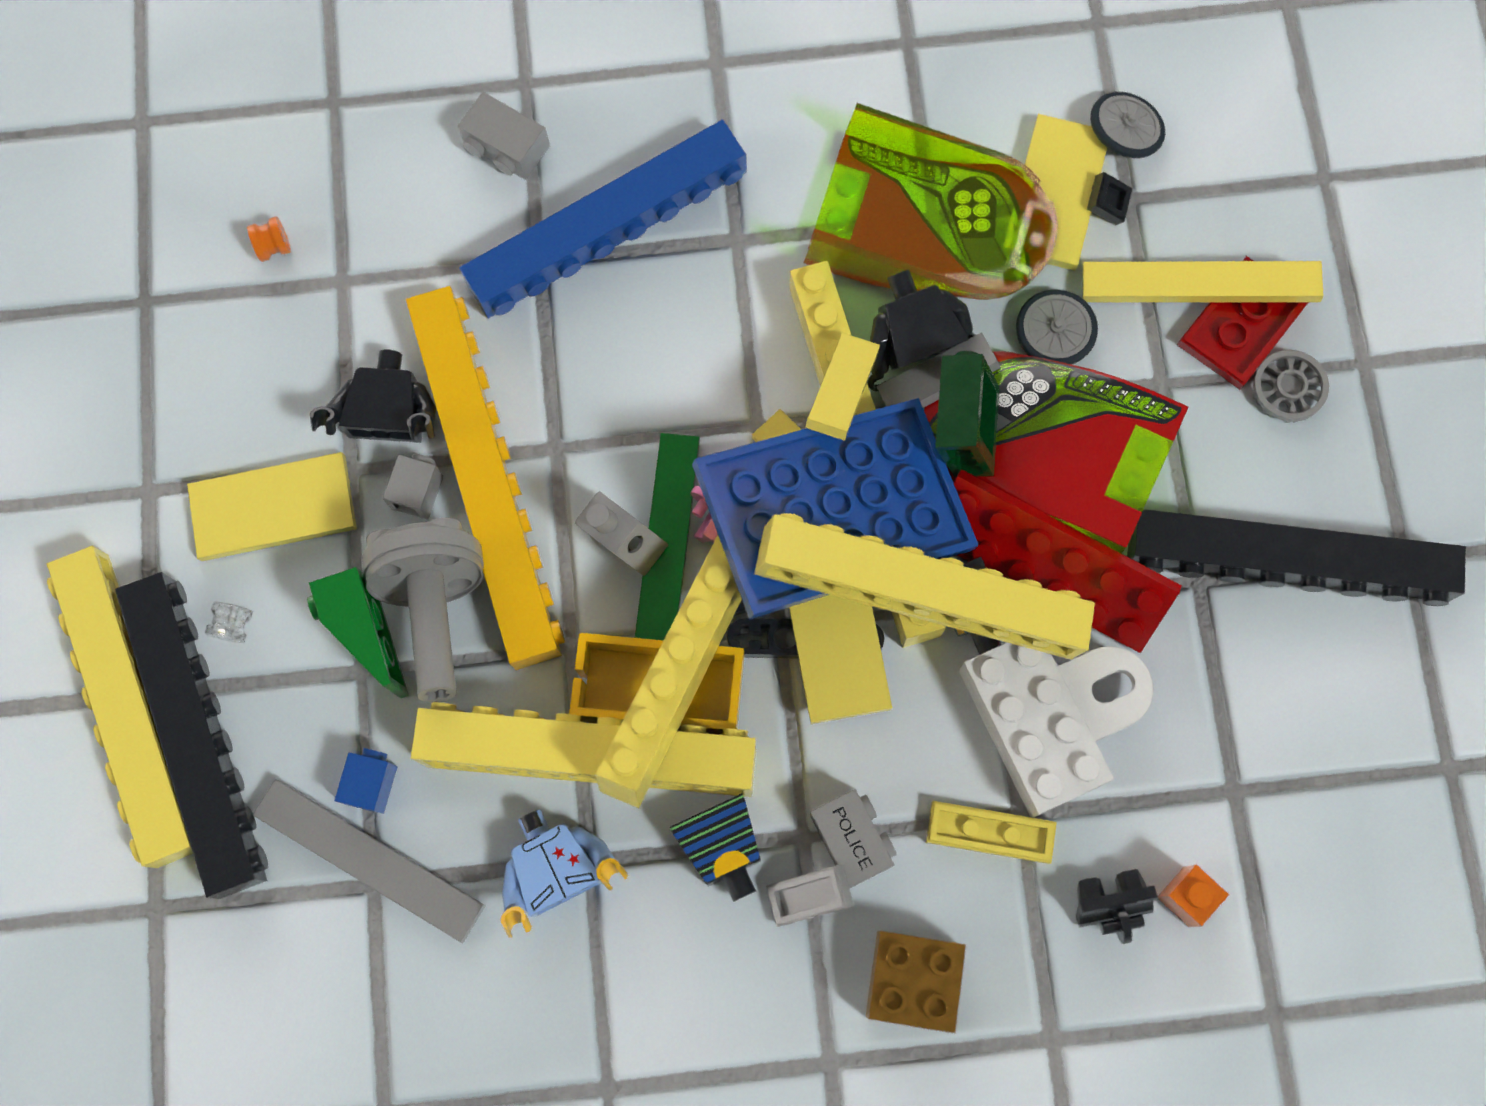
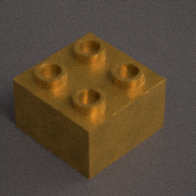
M877 931L865 1017L870 1020L955 1034L966 945Z

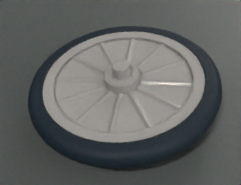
M1111 92L1101 96L1092 107L1090 119L1095 135L1103 145L1116 154L1128 158H1144L1154 154L1162 146L1165 139L1163 119L1158 111L1145 99L1128 92Z
M1052 289L1037 293L1024 303L1017 316L1016 334L1021 347L1029 356L1072 365L1086 357L1094 347L1098 335V323L1094 311L1083 298L1066 290ZM1036 360L1037 362L1042 363L1044 365L1062 367L1059 365Z

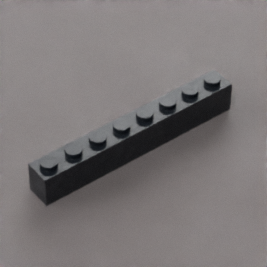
M1138 509L1142 514L1128 543L1127 557L1157 573L1163 572V569L1179 571L1178 574L1187 578H1200L1204 574L1219 575L1220 581L1230 583L1243 582L1245 578L1260 580L1259 584L1265 587H1283L1285 583L1300 585L1301 590L1307 592H1322L1326 588L1339 589L1342 595L1350 597L1366 596L1367 593L1382 594V599L1386 601L1399 602L1406 601L1408 598L1423 599L1422 603L1428 606L1449 605V601L1465 594L1466 546L1147 509Z
M159 572L116 588V595L206 898L221 899L266 882L267 877L264 870L268 869L267 856L260 845H256L252 832L256 829L255 817L248 806L245 807L241 796V791H244L245 788L244 781L239 770L236 767L233 768L229 753L233 751L232 742L226 730H221L217 715L221 714L220 703L215 693L210 692L206 678L210 676V671L203 655H198L194 641L198 640V631L193 620L186 616L183 604L187 603V596L182 584L163 572Z

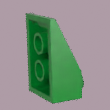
M354 567L309 582L312 596L307 597V603L314 620H319L383 687L401 699L408 697L409 694L382 603L369 594L363 572Z

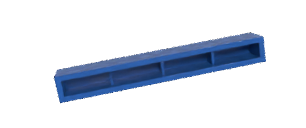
M722 119L459 267L467 286L488 319L494 315L506 314L514 308L515 303L528 296L534 297L544 292L550 283L561 277L568 278L573 276L587 262L594 258L602 259L606 257L617 245L626 240L638 239L652 225L660 221L667 222L671 220L682 208L691 203H701L711 195L712 191L723 185L728 186L739 181L744 173L747 172L746 153Z

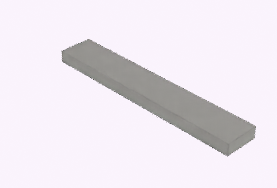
M274 780L253 813V816L461 943H464L486 906L279 780Z

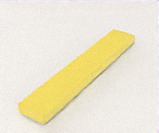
M1322 261L1083 262L1082 298L1086 302H1321L1324 296Z

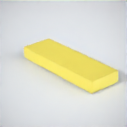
M842 333L808 416L805 428L845 441L880 348L879 344Z
M932 801L926 843L1051 864L1057 822Z

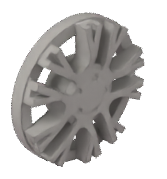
M1296 350L1279 351L1268 356L1258 367L1253 378V397L1256 398L1257 405L1260 404L1263 412L1269 414V417L1273 416L1285 420L1286 423L1306 420L1317 413L1326 402L1329 394L1328 376L1322 365L1312 356ZM1284 358L1286 370H1279L1274 361ZM1295 359L1301 360L1298 370L1292 369ZM1309 366L1318 375L1310 380L1303 374V371ZM1266 369L1268 372H1270L1277 378L1275 379L1272 376L1264 373V370ZM1261 382L1270 384L1272 390L1263 392ZM1308 386H1321V391L1309 390ZM1275 394L1278 399L1270 404L1267 398ZM1308 396L1318 402L1314 407L1310 408L1303 397ZM1294 402H1297L1301 413H1297ZM1279 403H1285L1288 407V412L1277 409Z

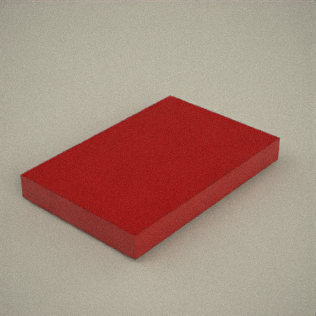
M1246 256L1243 261H1254V260H1252L1251 258H1249L1248 256ZM1209 302L1177 345L1241 390L1309 302Z

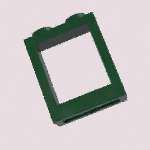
M960 351L955 355L942 356L935 448L954 477L958 476L961 469L975 477L994 476L1000 387L983 354L973 351Z

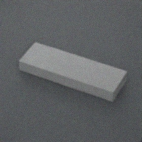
M981 332L969 338L968 341L960 343L876 386L886 407L919 398L922 407H925L939 400L942 356L955 355L960 351H973L983 354L992 372L1000 369L998 360L983 333Z

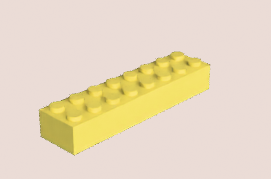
M432 702L431 709H417L411 759L427 768L598 783L596 773L623 720L598 717L597 724L581 721V716L563 713L556 714L555 720H548L539 717V712L529 710H514V716H505L499 714L498 709L485 706H473L472 713L456 710L457 706L454 704ZM681 725V731L676 732L649 788L737 796L742 793L744 797H752L756 738H749L748 731L741 729H723V735L706 733V727Z

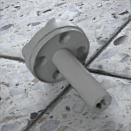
M438 518L430 522L412 523L393 529L374 531L367 536V548L362 555L363 577L367 590L371 596L381 602L409 607L418 699L424 702H441L451 699L456 695V683L447 602L466 596L480 585L483 579L484 568L482 546L478 539L462 529L460 521L453 518Z

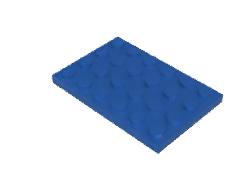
M919 398L854 415L845 441L806 428L694 460L692 466L749 619L829 595L754 574L764 526L774 514H795L802 517L805 523L816 526L825 524L835 525L842 528L845 534L856 537H878L884 541L885 545L899 549L901 547L918 548L924 552L925 556L936 559L960 555L973 551L979 546L948 468L935 448L936 439Z

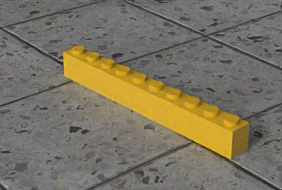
M451 286L406 298L472 534L482 546L483 572L509 663L515 670H519L560 657L562 654L559 644L565 643L564 634L559 620L552 621L548 607L554 605L553 597L548 583L541 584L537 573L538 569L543 568L542 560L537 546L530 547L526 533L532 531V526L526 509L519 510L515 496L522 495L515 472L508 474L505 460L511 459L505 437H497L494 425L501 422L494 401L487 402L484 390L489 389L490 384L484 366L477 367L474 355L479 354L480 350L474 332L467 333L464 321L470 319L464 298H456Z

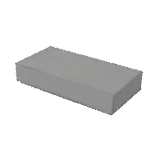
M843 864L766 886L776 927L854 907Z

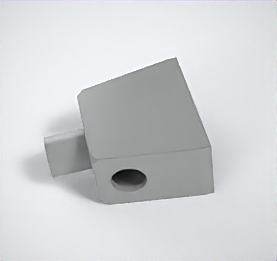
M600 491L595 494L575 521L577 526L643 576L648 573L668 547L664 540ZM637 536L641 539L640 543L631 551L628 545Z

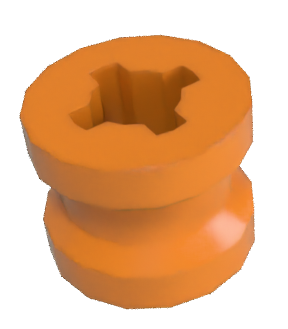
M277 216L270 218L267 224L261 226L251 224L247 226L251 244L261 262L270 260L271 255L276 253L282 255L291 253L288 237Z

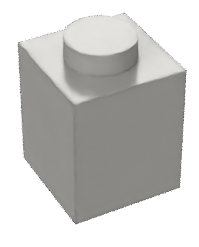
M412 454L411 458L398 455L382 499L393 510L429 519L444 476L438 467L434 465L435 461L429 457L420 454Z

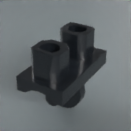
M1138 869L1123 871L1117 874L1115 882L1118 893L1105 895L1100 878L1094 877L1080 880L1077 887L1079 904L1076 912L1079 928L1100 924L1102 935L1117 933L1118 939L1122 944L1131 943L1133 938L1132 929L1145 927L1143 915L1153 913L1154 911L1153 901L1158 899L1155 886L1147 887Z

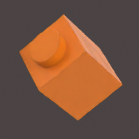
M1195 864L1183 867L1158 895V899L1188 927H1201L1230 894Z

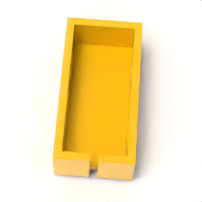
M579 633L575 671L580 678H573L569 714L581 716V721L597 724L598 717L624 720L663 640ZM718 646L677 731H681V725L706 727V733L723 735V729H738L745 659L744 648ZM582 678H587V684H585Z

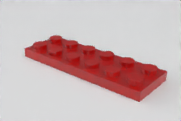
M961 469L954 481V486L979 546L973 551L957 556L967 561L982 557L986 569L997 570L1003 574V577L1015 581L1023 579L1039 582L1044 589L1055 592L1069 590L1080 594L1081 599L1095 602L1092 628L1141 653L1179 595L1182 585Z

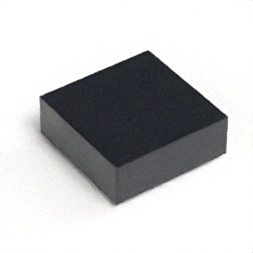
M1102 172L1095 176L1087 210L1114 225L1125 222L1133 188Z

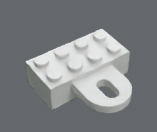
M1005 643L965 661L958 670L1031 818L1115 780L1096 741L1127 728L1141 719L1149 709L1153 698L1152 677L1143 661L1132 652L1113 646L1094 649L1057 666L1052 654ZM1114 673H1124L1130 678L1132 683L1131 691L1111 702H1099L1092 694V686L1095 682Z

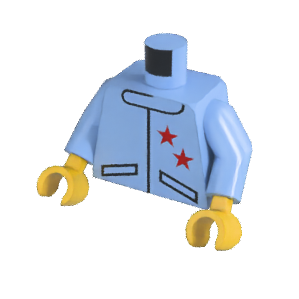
M541 809L533 811L518 820L527 841L511 849L512 859L506 864L502 891L504 913L501 916V924L509 938L513 936L511 929L517 923L522 922L526 933L530 932L532 925L525 913L526 911L529 917H537L601 883L608 890H612L613 888L609 884L610 877L615 873H620L624 879H627L628 873L614 858L606 843L582 827L570 828L565 823L550 829Z

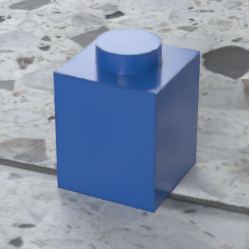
M367 748L363 749L362 755L348 752L334 801L384 814L398 766L387 762L388 754Z

